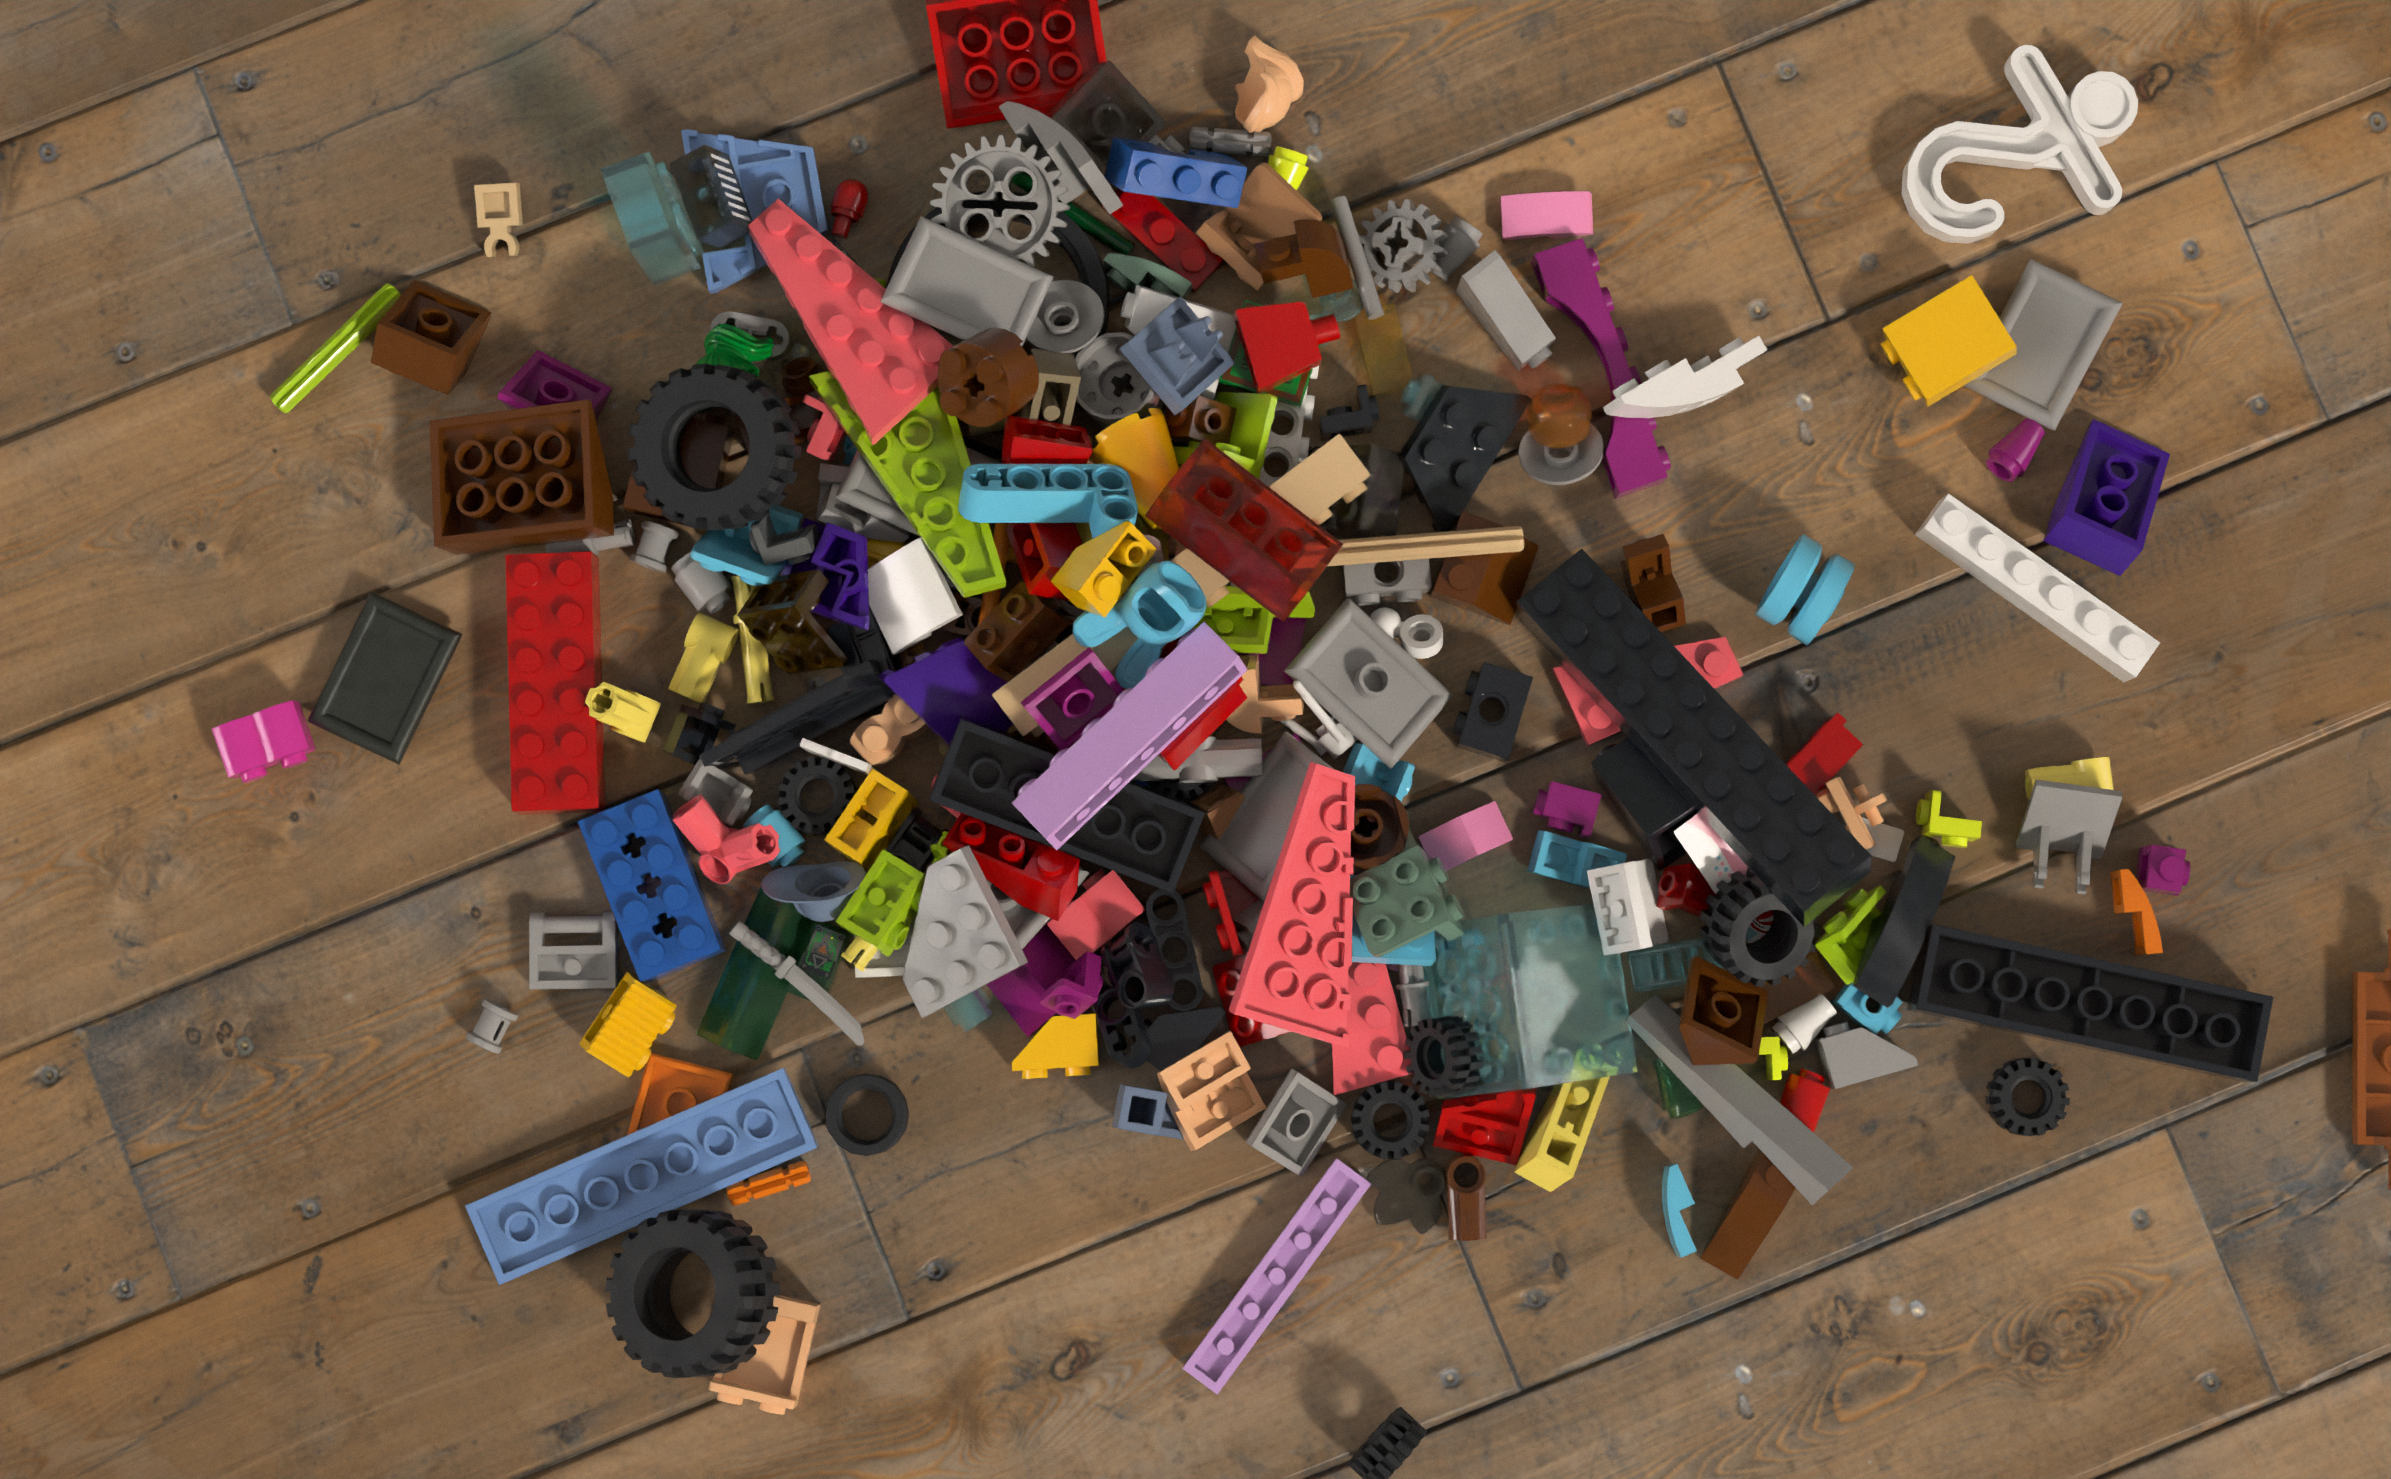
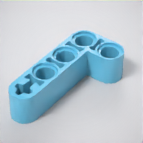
M975 464L967 467L964 471L958 511L965 519L978 523H1089L1092 538H1095L1125 521L1131 522L1135 526L1138 506L1128 472L1117 465Z

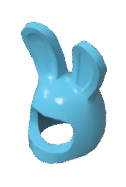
M1171 561L1153 563L1136 578L1126 594L1117 601L1106 617L1087 611L1083 612L1073 623V635L1080 645L1087 648L1096 647L1128 626L1138 639L1119 662L1115 676L1121 687L1125 689L1134 688L1146 677L1145 674L1148 668L1156 660L1160 659L1164 646L1183 636L1204 616L1207 607L1206 597L1193 576L1180 565Z

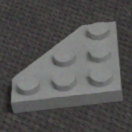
M969 845L958 849L927 868L902 979L922 1018L1028 963Z

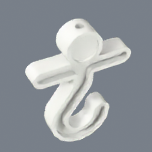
M2032 45L2018 47L2007 59L2004 65V73L2031 118L2030 124L2024 128L1956 121L1935 128L1917 144L1903 169L1901 194L1909 216L1925 233L1948 243L1969 244L1990 237L2002 225L2004 211L1997 201L1983 199L1971 204H1963L1950 199L1944 192L1941 185V172L1947 164L1956 161L2025 170L2042 168L2062 171L2083 207L2093 215L2106 214L2120 201L2122 187L2099 147L2113 143L2132 125L2138 110V98L2134 87L2124 77L2114 72L2098 71L2084 77L2067 95L2038 48Z

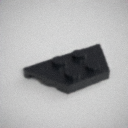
M1442 385L1398 455L1405 473L1413 480V489L1420 503L1426 504L1434 521L1432 527L1435 532L1451 531L1461 512L1468 504L1532 399L1529 396Z

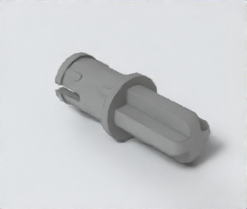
M1397 964L1400 983L1395 984L1396 989H1400L1404 1027L1417 1026V1022L1430 1019L1426 991L1429 980H1424L1423 966Z

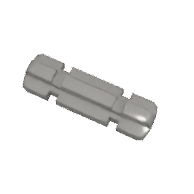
M1194 126L1189 134L1190 149L1201 151L1213 149L1214 153L1246 155L1247 151L1253 152L1252 156H1268L1271 152L1272 137L1269 132L1261 131L1248 134L1247 130L1214 128L1213 132L1208 131V127Z

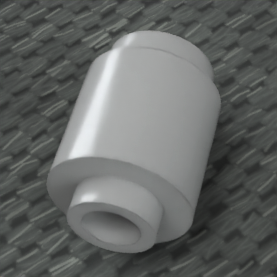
M689 552L672 566L671 570L676 575L674 581L698 612L708 610L710 614H713L730 602L731 597L728 594L733 589V586L722 572L703 568L699 561L690 557L691 552Z

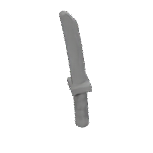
M739 921L729 933L733 938L740 941L742 945L750 949L757 957L762 958L761 960L766 964L772 966L771 968L777 971L775 975L781 980L785 978L858 1046L863 1045L864 1036L860 1023L818 983L795 965V959L791 956L786 958L783 954L781 955L777 949L770 946L767 941L760 938L758 934L750 930L743 922Z

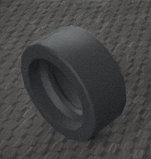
M862 1074L849 1077L835 1088L828 1099L825 1118L828 1132L837 1145L851 1154L870 1156L886 1152L899 1142L907 1129L909 1110L906 1098L896 1084L884 1076ZM864 1089L876 1090L883 1094L890 1102L893 1112L892 1122L886 1133L877 1139L869 1141L857 1139L849 1134L842 1119L843 1105L848 1097Z

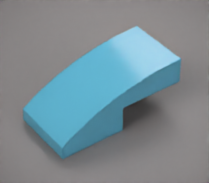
M1538 830L1527 872L1590 889L1587 875L1588 870L1625 863L1627 854L1593 843L1581 842L1551 832Z
M1670 1163L1664 1166L1662 1178L1663 1214L1674 1253L1682 1258L1697 1251L1680 1214V1210L1695 1204L1678 1164Z

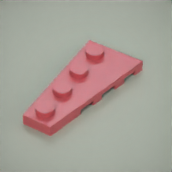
M1726 637L1674 646L1714 689L1743 676ZM1563 666L1552 669L1587 747L1622 731Z
M1352 962V965L1348 968V993L1351 994V1010H1348L1347 1032L1350 1033V1049L1332 1044L1334 1095L1413 1074L1408 1073L1406 1066L1411 1065V1060L1404 1059V1051H1409L1410 1047L1405 1044L1407 1036L1386 964Z

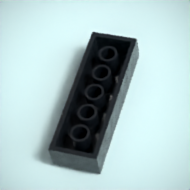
M960 715L931 789L929 800L1053 847L1012 802L1018 797V792L1025 783L1034 778L1038 779L1050 767L1051 760L1058 752ZM1131 780L1058 850L1174 893L1205 812L1201 806Z

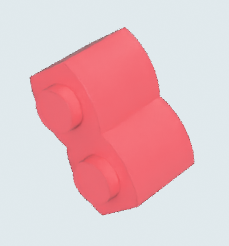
M1100 869L1082 884L1086 892L1074 902L1070 901L1059 921L1052 919L1047 923L1048 927L1075 960L1086 951L1095 953L1105 942L1112 939L1146 911L1144 906L1113 870L1106 875Z

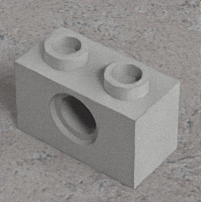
M1429 559L1388 562L1393 564L1398 572L1397 579L1391 583L1379 581L1374 574L1375 566L1382 562L1342 565L1344 600L1347 598L1354 599V603L1357 606L1379 604L1380 597L1397 595V602L1422 600V593H1429L1432 588Z

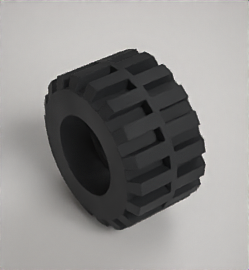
M1747 868L1746 875L1739 871L1730 874V882L1720 881L1716 885L1719 889L1716 895H1708L1705 900L1709 904L1708 910H1701L1700 920L1706 925L1700 927L1699 930L1700 937L1706 941L1703 944L1706 951L1727 971L1746 984L1750 982L1754 986L1763 987L1765 981L1773 986L1781 984L1782 976L1791 979L1797 975L1794 969L1799 965L1804 968L1809 962L1805 958L1808 952L1814 953L1816 950V942L1813 941V937L1820 935V926L1814 921L1819 916L1803 927L1750 868ZM1773 910V921L1768 932L1761 939L1746 944V933L1752 921L1760 914Z

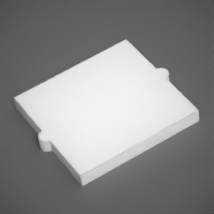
M802 738L800 747L811 754L837 762L839 765L866 775L870 773L872 768L877 771L876 768L867 762Z

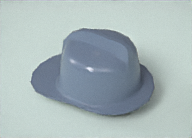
M848 861L817 865H794L771 871L763 878L761 887L763 892L770 898L781 902L793 903L797 911L813 921L825 922L839 917L866 876V873L861 865Z

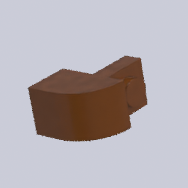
M1310 219L1294 221L1296 234L1256 243L1259 267L1264 284L1306 274L1312 298L1354 289L1343 239L1335 228L1324 222Z
M1664 534L1640 539L1635 543L1623 546L1624 560L1621 561V567L1630 600L1660 632L1686 625L1684 600L1672 574L1670 549Z

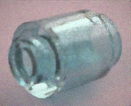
M982 988L943 1007L954 1026L960 1025L964 1033L993 1015L988 1006L991 1002Z

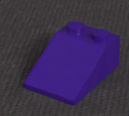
M2093 419L2088 426L2055 502L2043 541L2121 576L2143 550L2170 454Z

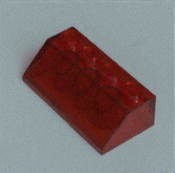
M1205 438L1168 482L1145 514V517L1283 622H1285L1343 545V543Z

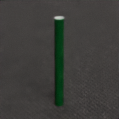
M1018 173L1012 179V183L1025 192L1029 193L1032 190L1033 180L1028 173ZM1071 201L1067 203L1070 209L1063 212L1075 221L1082 230L1118 254H1131L1135 247L1133 242Z

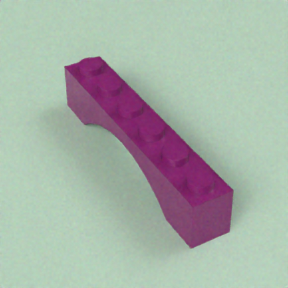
M1583 238L1534 254L1531 264L1544 301L1562 312L1579 327L1595 348L1606 373L1611 402L1616 399L1612 391L1635 378L1638 385L1642 384L1636 367H1629L1624 355V351L1628 350V343L1621 326L1614 327L1609 313L1614 311V304L1608 288H1601L1596 272L1600 271V265L1593 247L1586 248ZM1611 417L1608 441L1601 461L1615 499L1662 484L1668 477L1666 471L1671 469L1668 454L1663 445L1657 447L1652 431L1657 429L1655 418Z

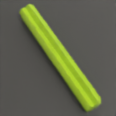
M385 284L270 395L272 403L284 413L290 412L377 328L378 322L402 294L392 284Z

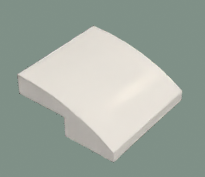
M921 537L868 569L869 606L893 655L930 637L932 631L963 615L936 558Z

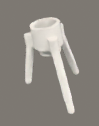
M1296 680L1293 682V687L1322 722V725L1315 730L1320 738L1293 719L1280 722L1310 743L1321 756L1328 752L1333 759H1336L1358 739L1333 716L1329 717L1300 681Z

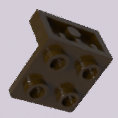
M819 569L777 576L772 584L756 586L737 615L749 628L750 634L760 641L773 656L777 666L789 674L842 667L848 659L809 613L819 603V596L829 582Z

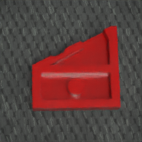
M1526 1085L1443 1101L1433 1137V1146L1517 1165L1535 1101L1537 1086Z

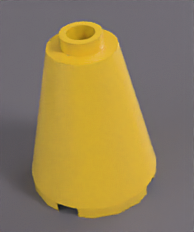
M1149 408L1151 416L1141 419L1136 412L1113 423L1096 435L1095 438L1098 445L1093 448L1089 459L1094 464L1117 465L1126 470L1131 478L1138 513L1153 530L1162 528L1165 533H1168L1187 522L1185 515L1191 508L1165 417L1159 408Z

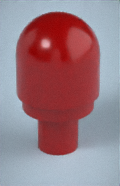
M848 179L838 185L830 206L832 208L831 215L836 217L831 230L832 235L847 239L851 224L859 223L860 218H863L869 194L862 182Z

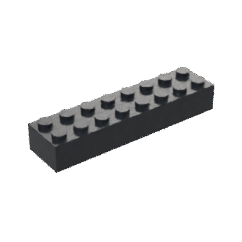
M1931 924L1917 955L1907 1010L2237 1081L2258 1082L2274 997Z

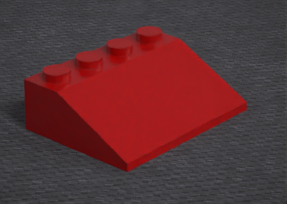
M925 0L947 129L1006 120L999 108L1006 101L1025 105L1043 114L1113 103L1097 0Z

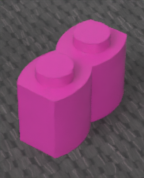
M290 700L252 715L212 728L228 777L235 779L241 777L242 783L252 782L267 776L266 768L281 763L283 769L308 761L306 754L316 750L299 701Z

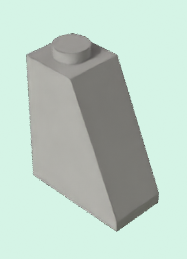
M1496 250L1461 276L1456 294L1518 371L1528 364L1532 369H1535L1553 354L1549 348L1552 346L1555 336Z

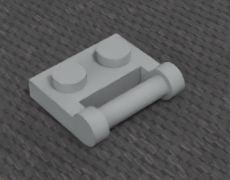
M604 911L603 916H546L545 912H531L529 920V989H616L618 986L619 927L613 911ZM552 933H602V945L545 946V936Z

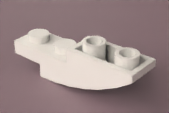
M1760 336L1745 344L1741 337L1720 348L1719 352L1722 357L1714 362L1711 361L1709 356L1704 357L1691 366L1686 358L1673 366L1670 365L1668 360H1665L1645 372L1649 380L1638 385L1634 378L1613 390L1612 392L1616 399L1602 408L1607 415L1625 418L1663 417L1699 408L1743 385L1744 382L1736 369L1767 351V348Z

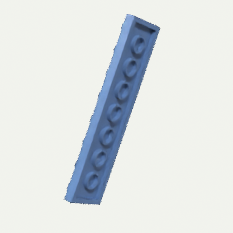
M783 1067L465 1205L497 1282L501 1285L633 1228L647 1218H656L660 1212L677 1209L819 1147L786 1068Z

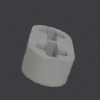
M725 311L718 314L710 325L711 331L717 325L723 323L729 325V322H735L736 327L743 329L753 336H769L771 330H776L778 338L783 340L782 344H774L772 355L764 360H779L789 352L791 347V337L787 328L781 322L773 319Z

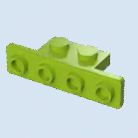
M1243 584L1239 587L1225 586L1230 593L1210 608L1207 606L1204 616L1193 628H1198L1205 622L1235 653L1267 654L1273 617L1312 618L1314 617L1315 607L1309 590L1295 585H1284L1282 587H1258L1253 584Z

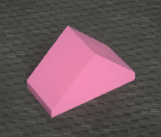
M1493 801L1418 836L1423 850L1432 858L1438 857L1447 871L1513 840V837L1496 802Z

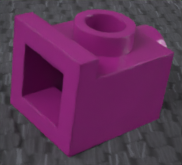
M1551 781L1548 783L1546 790H1538L1533 814L1548 819L1547 827L1572 833L1574 826L1579 827L1578 836L1588 838L1592 833L1602 794Z
M2158 845L2140 847L2136 879L2143 890L2179 896L2182 886L2187 885L2190 876V861L2185 860L2186 849Z

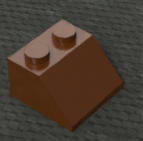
M414 280L378 322L371 363L387 369L391 373L399 374L425 385L432 390L449 395L466 374L490 321L491 312Z
M1462 511L1454 531L1505 526ZM1524 537V549L1519 552L1444 557L1430 597L1510 626L1517 608L1516 601L1521 597L1539 545Z

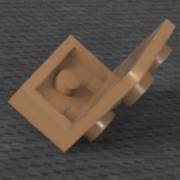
M1261 163L1255 167L1244 182L1238 208L1225 207L1206 220L1196 234L1206 242L1207 247L1214 254L1221 256L1236 270L1241 280L1252 285L1258 291L1268 283H1263L1256 243L1296 234L1294 221L1310 219L1322 222V215L1269 164Z

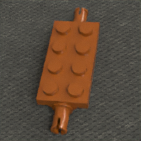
M2387 929L2388 968H2384V972H2352V1144L2384 1145V1150H2388L2387 1189H2391V929Z

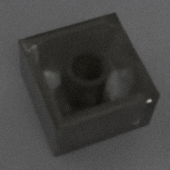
M1110 60L1096 63L1045 114L1068 130L1077 139L1103 176H1105L1113 137L1149 142L1167 124Z

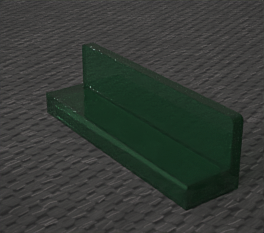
M760 887L744 924L758 934L760 938L767 941L770 946L777 949L781 955L783 954L786 958L791 956L795 959V965L799 967L818 921H813L800 914L793 903L781 902L770 898ZM736 941L696 1035L720 1047L757 1060L791 983L785 978L782 980L775 975L777 971L771 968L772 966L762 961V958L757 957L750 949L742 945L740 941Z

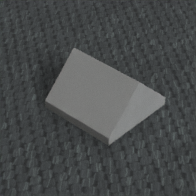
M1290 1069L1245 1142L1300 1177H1303L1347 1104L1294 1069Z

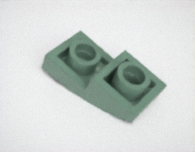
M1108 253L1104 259V269L1109 271L1106 277L1123 291H1126L1129 287L1135 290L1136 285L1144 286L1149 280L1153 283L1150 289L1176 297L1181 296L1185 300L1192 292V283L1152 261L1135 256Z

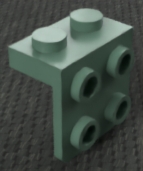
M1419 845L1390 858L1389 861L1380 866L1370 868L1350 878V897L1353 898V913L1368 951L1375 957L1386 955L1435 930L1448 941L1465 934L1459 919L1464 918L1463 910L1455 895H1448L1443 883L1449 880L1443 863L1438 857L1432 858Z

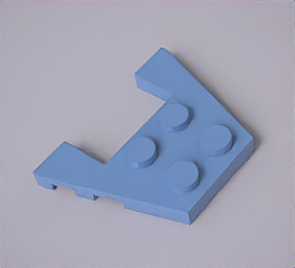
M688 129L681 130L689 171L715 167L714 163L720 166L728 164L712 158L711 154L729 161V164H732L734 179L736 180L735 185L740 193L737 192V197L743 199V202L738 200L739 206L747 210L746 212L740 209V214L750 218V221L741 218L745 246L702 253L710 294L717 293L768 266L749 234L748 225L778 198L821 235L828 234L813 147L765 140L734 138V136L718 134V136L703 134Z

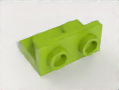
M883 849L837 918L836 923L889 957L894 949H899L905 943L909 935V926L917 915L926 875Z

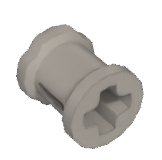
M643 520L641 527L644 531L636 554L630 555L629 561L657 572L666 573L667 566L664 562L671 542L678 538L679 532L663 525Z
M484 998L481 1004L484 1010L474 1030L468 1031L465 1038L486 1050L500 1054L502 1050L500 1042L510 1022L516 1021L519 1014L501 1004Z

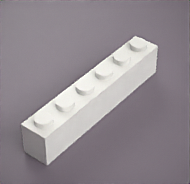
M1949 493L1938 501L1915 534L1918 538L2122 682L2136 678L2160 644L2159 641Z

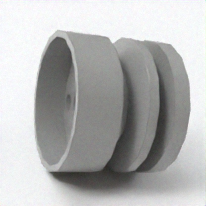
M1123 332L1105 333L1095 338L1077 354L1075 359L1081 375L1076 398L1077 402L1104 429L1136 412L1141 419L1151 416L1149 408H1159L1165 417L1168 408L1120 350L1133 337ZM1124 386L1127 388L1134 387L1131 394L1126 392L1120 393Z

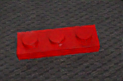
M1117 188L1115 193L1123 206L1109 215L1102 205V209L1159 262L1190 281L1194 294L1223 264V259L1219 255L1214 254L1205 242L1154 196L1124 192Z

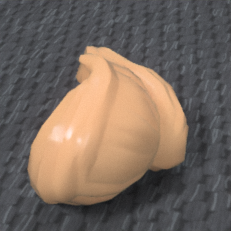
M1255 35L1251 37L1244 51L1248 55L1251 67L1245 82L1235 85V90L1238 94V102L1235 108L1236 119L1249 133L1261 132L1263 129L1272 127L1283 119L1291 102L1298 100L1302 96L1304 80L1297 63L1286 53L1266 45Z

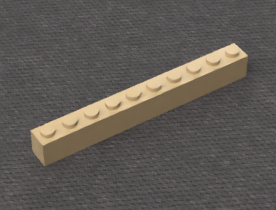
M1339 433L1170 561L1180 565L1193 576L1206 597V605L1210 608L1230 593L1225 585L1237 576L1245 582L1264 567L1260 562L1261 558L1272 550L1279 556L1299 540L1294 533L1306 524L1314 530L1333 515L1329 510L1330 506L1341 498L1348 504L1366 491L1368 488L1363 482L1370 477V473ZM1127 626L1102 644L1090 648L1116 679V668L1138 637ZM1073 634L992 694L1023 737L1031 732L1037 738L1045 731L1025 709L1021 701L1087 649V647L1080 645L1076 641Z

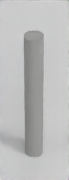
M1346 196L1336 197L1330 201L1344 242L1367 318L1369 320L1379 318L1384 315L1347 198Z

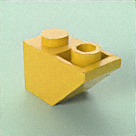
M1125 521L1076 547L1051 582L1077 608L1106 617L1157 549L1131 522Z
M1080 1014L1076 1019L1067 1016H1052L1012 1061V1071H1022V1079L1048 1078V1069L1065 1068V1076L1091 1075V1066H1100L1096 1014Z

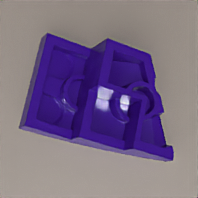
M805 518L802 527L816 524L821 539L812 552L813 556L811 558L791 565L787 561L781 575L819 569L829 582L819 596V603L810 612L868 630L870 620L867 538L828 522L827 525H823Z
M960 637L942 644L936 651L925 652L914 657L915 663L895 672L886 670L879 676L881 681L948 745L960 715L1005 732L1013 725L1012 721L992 696L993 693L1008 682L985 669Z

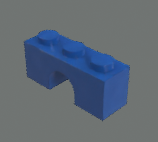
M1113 137L1104 177L1124 192L1238 208L1248 167L1227 154L1189 149L1188 155L1159 148L1149 142Z

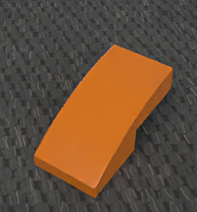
M2129 869L2111 871L2114 914L2131 913L2135 956L2163 953L2157 920L2138 880Z

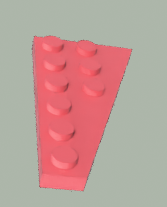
M778 198L748 225L749 234L772 274L774 273L785 291L786 298L800 316L807 334L831 375L839 383L847 397L848 404L854 414H857L866 429V435L872 445H874L938 386L937 375L940 356L943 352L953 347V345L927 323L881 303L880 301L886 289Z
M1310 762L1229 1007V1012L1350 1049V1033L1347 1032L1348 1010H1351V994L1348 993V968L1352 965L1353 898L1350 897V874H1353L1354 858L1350 857L1351 831L1354 829L1355 776Z

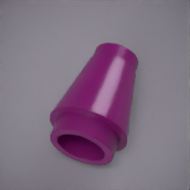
M2025 418L2021 424L2016 426L1989 449V458L1986 460L1988 469L1995 476L2006 482H2013L2016 477H2022L2042 437L2045 435L2042 426L2032 419Z

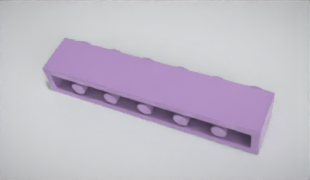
M1205 622L1198 628L1190 629L1179 639L1177 647L1166 658L1156 660L1148 668L1145 674L1146 677L1134 688L1126 689L1116 698L1114 707L1102 718L1091 721L1084 728L1082 737L1073 746L1058 752L1051 760L1050 767L1038 779L1034 778L1025 783L1012 804L1058 850L1248 669L1240 657Z

